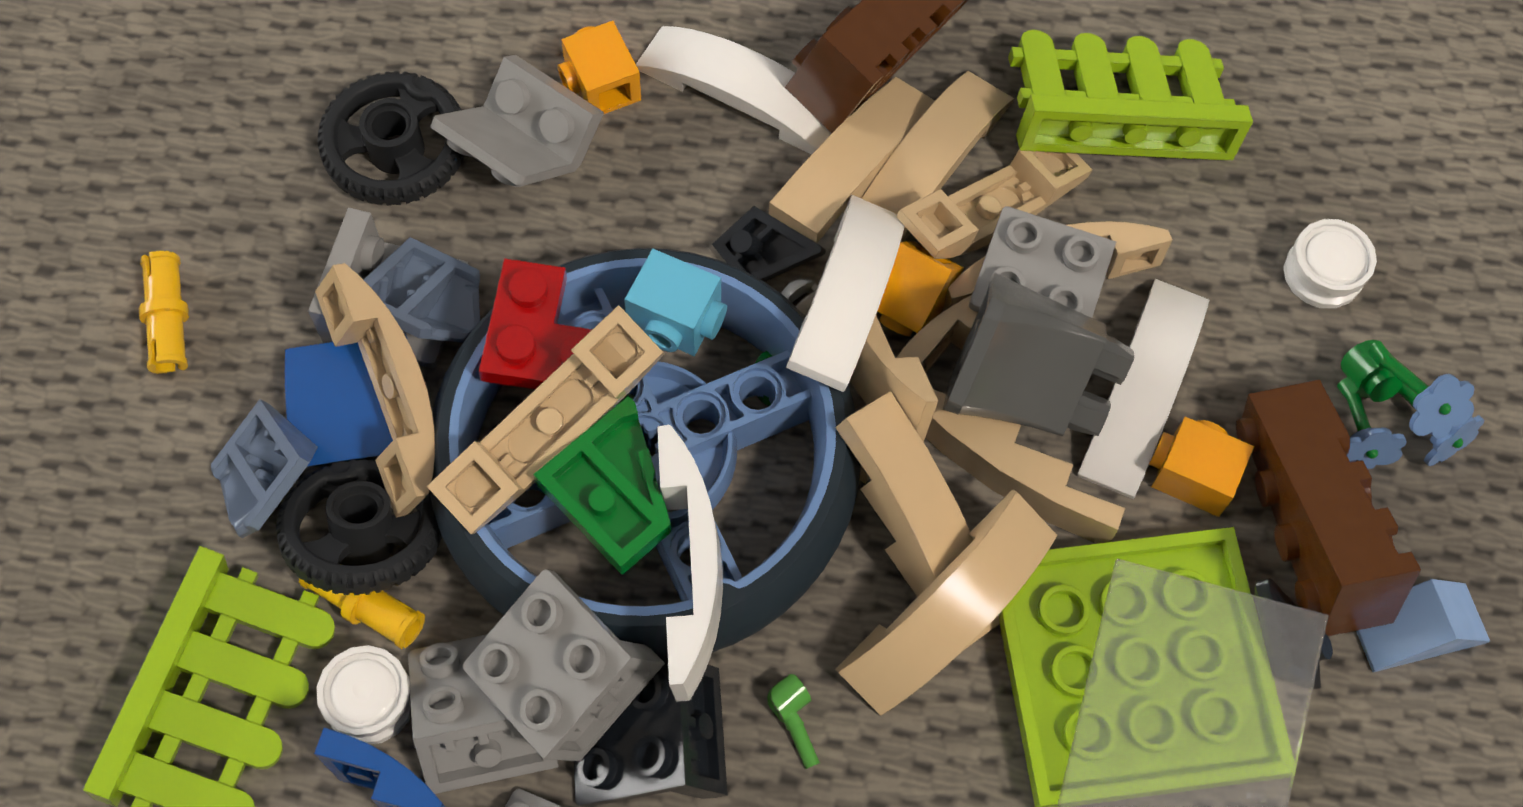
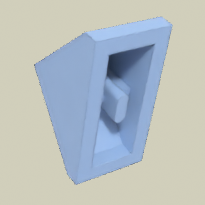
M1430 579L1412 587L1394 623L1356 631L1372 672L1490 642L1466 583Z

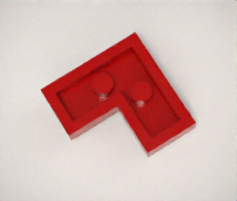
M504 258L479 367L481 381L537 389L574 354L571 349L593 330L558 324L567 281L565 267Z

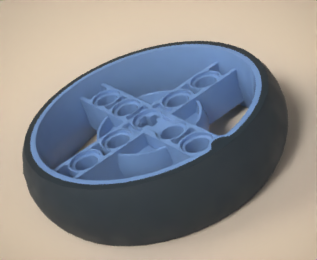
M653 248L613 250L588 255L559 265L558 267L566 268L567 281L558 324L594 329L618 305L625 311L624 299ZM655 249L721 277V303L727 305V312L721 327L747 340L761 352L767 350L772 355L770 358L707 384L686 369L658 361L629 392L635 396L633 401L636 404L647 449L649 448V452H655V455L651 458L660 493L662 494L660 489L657 426L671 425L685 443L703 478L712 510L722 499L732 481L737 461V450L808 420L814 440L812 481L803 511L788 536L757 568L744 577L741 576L716 524L723 567V596L719 627L712 651L715 652L757 633L783 615L816 581L839 547L850 522L857 498L861 464L835 427L845 418L855 413L856 409L849 385L842 392L786 368L806 316L785 296L757 277L720 260L691 252ZM493 308L476 325L459 348L445 373L437 393L432 411L435 433V459L432 481L474 441L478 442L486 413L496 394L503 386V384L483 382L479 375V367ZM765 395L769 397L771 403L765 409L755 410L745 406L743 401L748 397H763ZM706 419L713 422L716 427L709 433L699 434L690 431L687 425L694 420ZM536 483L526 490H538L544 493ZM430 491L433 512L441 535L454 561L468 581L488 603L505 615L537 577L521 564L507 548L571 521L545 495L539 504L528 508L515 504L516 500H514L475 534H470ZM688 509L668 512L671 533L656 545L682 602L657 606H619L579 597L619 640L646 645L659 658L668 656L666 617L694 615L691 566L684 564L680 560L681 554L690 549Z

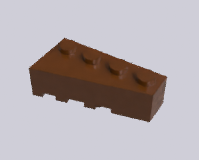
M861 0L853 9L847 6L831 22L826 32L818 41L815 38L812 39L796 55L791 63L798 70L785 88L833 133L911 59L968 0Z
M1320 379L1248 394L1242 419H1237L1236 421L1237 439L1254 446L1251 454L1257 468L1255 473L1257 495L1263 507L1271 506L1277 525L1274 529L1277 550L1281 559L1284 562L1291 561L1298 579L1295 582V596L1301 614L1304 618L1312 617L1318 635L1326 634L1327 636L1394 623L1421 572V568L1412 551L1398 554L1392 539V535H1397L1398 525L1388 507L1376 510L1373 507L1371 492L1372 476L1363 460L1349 461L1347 454L1350 449V435Z

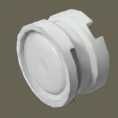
M1339 219L1319 220L1309 224L1299 234L1294 246L1289 250L1284 264L1285 280L1292 292L1307 304L1318 308H1338L1349 304L1360 293L1363 286L1373 275L1377 263L1375 247L1368 236L1351 223Z
M370 645L352 647L336 655L323 669L317 684V705L324 719L331 725L334 731L349 735L370 745L383 743L396 736L411 718L410 679L401 662L387 650Z

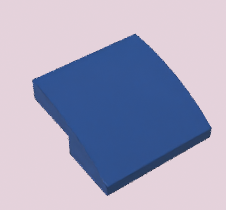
M333 342L285 349L287 420L318 446L307 467L379 456L393 439L358 343L335 347Z
M323 728L314 753L315 756L339 781L373 789L371 799L378 807H445L420 778L393 757L349 735Z

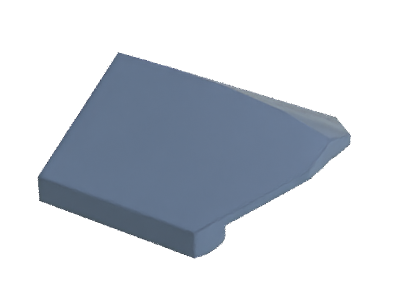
M411 237L364 279L390 310L400 328L417 338L463 343L480 322V271Z
M261 399L258 400L211 463L212 474L221 483L229 521L241 538L260 530L308 466L318 448L275 408Z

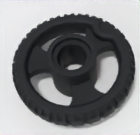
M388 71L384 75L376 73V75L366 76L367 79L365 80L361 78L357 82L351 83L350 88L345 87L341 93H338L335 96L336 100L330 102L325 110V114L321 118L318 130V149L328 175L344 192L350 193L352 197L361 201L367 200L371 204L382 205L386 203L387 206L401 205V202L409 204L413 201H419V198L422 196L426 198L428 195L437 192V188H442L449 182L451 176H454L459 169L464 155L451 149L446 141L441 153L435 160L423 156L425 145L419 127L421 119L437 111L440 114L461 110L452 94H449L448 90L439 83H435L434 80L422 75L418 77L416 73L403 72L400 74L399 71ZM387 97H400V99L387 98ZM371 103L361 114L359 126L347 123L355 112ZM401 135L393 140H385L390 136ZM368 152L372 164L377 169L385 173L399 174L398 180L368 178L352 170L345 160L354 154Z
M352 459L350 462L332 463L331 467L324 466L321 470L312 472V476L307 475L304 477V480L299 481L296 487L290 490V493L285 497L280 507L276 522V532L281 555L287 566L300 579L326 592L332 590L334 594L343 593V595H349L354 593V595H368L372 591L379 593L385 589H392L393 585L399 586L404 581H409L411 576H416L419 571L426 567V563H429L436 554L442 539L433 512L430 491L416 506L417 512L396 518L391 513L390 497L384 490L385 486L377 467L376 459ZM325 497L328 498L326 501V515L329 532L324 537L315 541L302 542L300 526L304 517L319 501ZM394 544L404 548L401 552L389 558L393 552Z

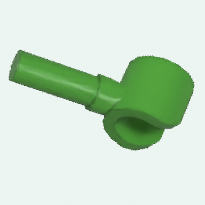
M789 674L769 690L767 701L771 710L781 722H784L787 731L789 730L805 769L820 762L804 727V722L797 712L810 703L812 699L798 677L794 674Z

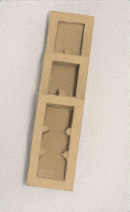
M897 77L892 79L849 116L802 164L769 202V215L813 242L818 243L842 212L844 213L851 195L859 198L863 197L894 150L935 100Z
M934 390L938 403L925 438L942 454L1003 497L1011 490L1017 491L1044 521L1096 544L1112 541L1119 529L1125 511L1124 507L1067 487L1066 484L1073 464L1016 444L1015 441L1021 427L1020 424L992 418L957 415L943 410L946 394Z
M890 391L845 418L835 428L871 479L860 490L896 540L885 551L918 597L970 545L973 539L969 535L970 530L958 503L928 448ZM999 615L966 648L999 625Z

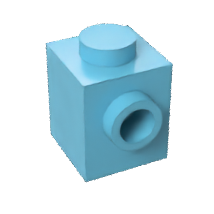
M655 249L651 250L624 299L626 313L661 350L675 352L678 349L692 356L696 355L704 337L711 340L715 338L727 312V305L721 303V277Z

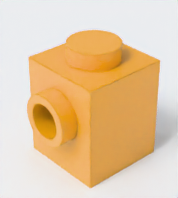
M613 20L596 27H584L573 35L561 39L564 62L558 64L557 69L563 86L575 94L578 93L581 98L603 111L604 114L641 101L640 72Z
M915 241L900 242L889 280L877 310L882 313L879 321L887 328L904 336L910 337L913 331L918 333L931 320L940 315L944 308L947 290L961 275L964 267L947 258L934 259L921 244Z
M1185 416L1174 435L1163 431L1149 463V465L1158 469L1151 487L1219 517L1234 498L1254 446L1229 436L1225 429L1213 422L1206 420L1195 421Z

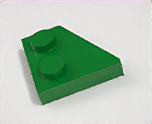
M629 396L533 474L536 485L622 575L671 533L670 519L663 495L660 493L656 480L655 468L643 436L636 404Z

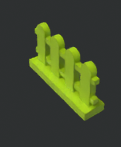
M1028 30L1022 34L1018 47H1011L1008 55L1010 67L1021 68L1025 88H1020L1017 96L1019 108H1026L1016 133L1019 150L1234 160L1253 124L1248 105H1236L1234 99H1224L1218 80L1224 70L1222 60L1212 58L1208 47L1198 40L1185 39L1179 43L1174 56L1160 55L1157 45L1149 38L1133 36L1128 39L1122 53H1113L1107 51L1105 42L1099 36L1092 33H1081L1075 37L1070 50H1061L1054 48L1053 40L1048 34L1039 30ZM1060 69L1074 71L1078 91L1064 90ZM1113 72L1126 73L1131 94L1118 93ZM1166 75L1178 76L1183 96H1171Z
M199 546L83 791L92 799L118 807L123 794L135 798L131 807H153V805L159 807H255L251 796L244 791L236 789V786L245 766L255 769H267L275 765L281 758L283 745L279 735L275 731L263 727L272 705L286 709L295 708L302 704L308 696L309 683L306 675L299 669L290 666L299 646L308 649L323 648L334 637L335 625L331 615L324 610L316 608L319 602V595L304 590L299 601L255 585L259 577L258 573L242 567L238 578L227 575L229 568L225 556ZM208 613L220 616L211 636L199 633ZM237 623L282 639L273 660L228 643ZM181 671L192 675L183 696L171 693ZM210 682L255 698L246 720L201 704ZM152 732L164 735L154 758L143 755ZM182 742L228 759L218 782L172 765Z

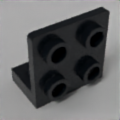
M668 656L661 657L660 659L665 663L583 759L581 761H574L576 804L582 807H593L669 791L701 799L728 796L719 668L708 664L701 682L690 701L676 702L669 686Z

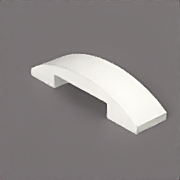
M662 26L636 63L640 72L683 92L688 85L779 129V139L811 155L832 134L785 88L795 72L756 51L727 39L693 29Z
M851 195L835 235V243L810 309L801 325L786 368L839 391H845L876 316L900 246L904 225L896 217V213Z
M1158 279L1154 280L1129 348L1134 351V361L1121 385L1114 383L1108 398L1111 403L1108 417L1099 436H1092L1077 477L1131 499L1135 498L1189 364L1205 318L1209 299Z
M671 425L657 426L660 489L667 510L688 509L694 615L666 617L669 686L676 702L690 701L709 663L721 616L723 567L716 523L703 478L683 440Z

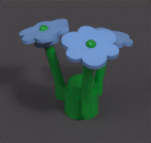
M1367 340L1359 343L1350 349L1341 361V370L1347 377L1337 384V388L1348 402L1357 432L1350 437V449L1347 457L1349 461L1363 460L1367 469H1372L1376 465H1388L1398 461L1402 457L1401 448L1407 442L1403 434H1392L1388 428H1371L1361 397L1370 398L1373 402H1383L1399 393L1416 410L1410 419L1409 427L1418 436L1432 435L1430 442L1433 444V449L1424 458V462L1428 466H1433L1439 461H1445L1457 451L1470 444L1478 435V429L1485 421L1480 415L1472 417L1474 405L1469 399L1473 396L1475 389L1470 382L1465 380L1459 381L1454 375L1444 374L1435 379L1431 386H1428L1393 357L1381 341Z

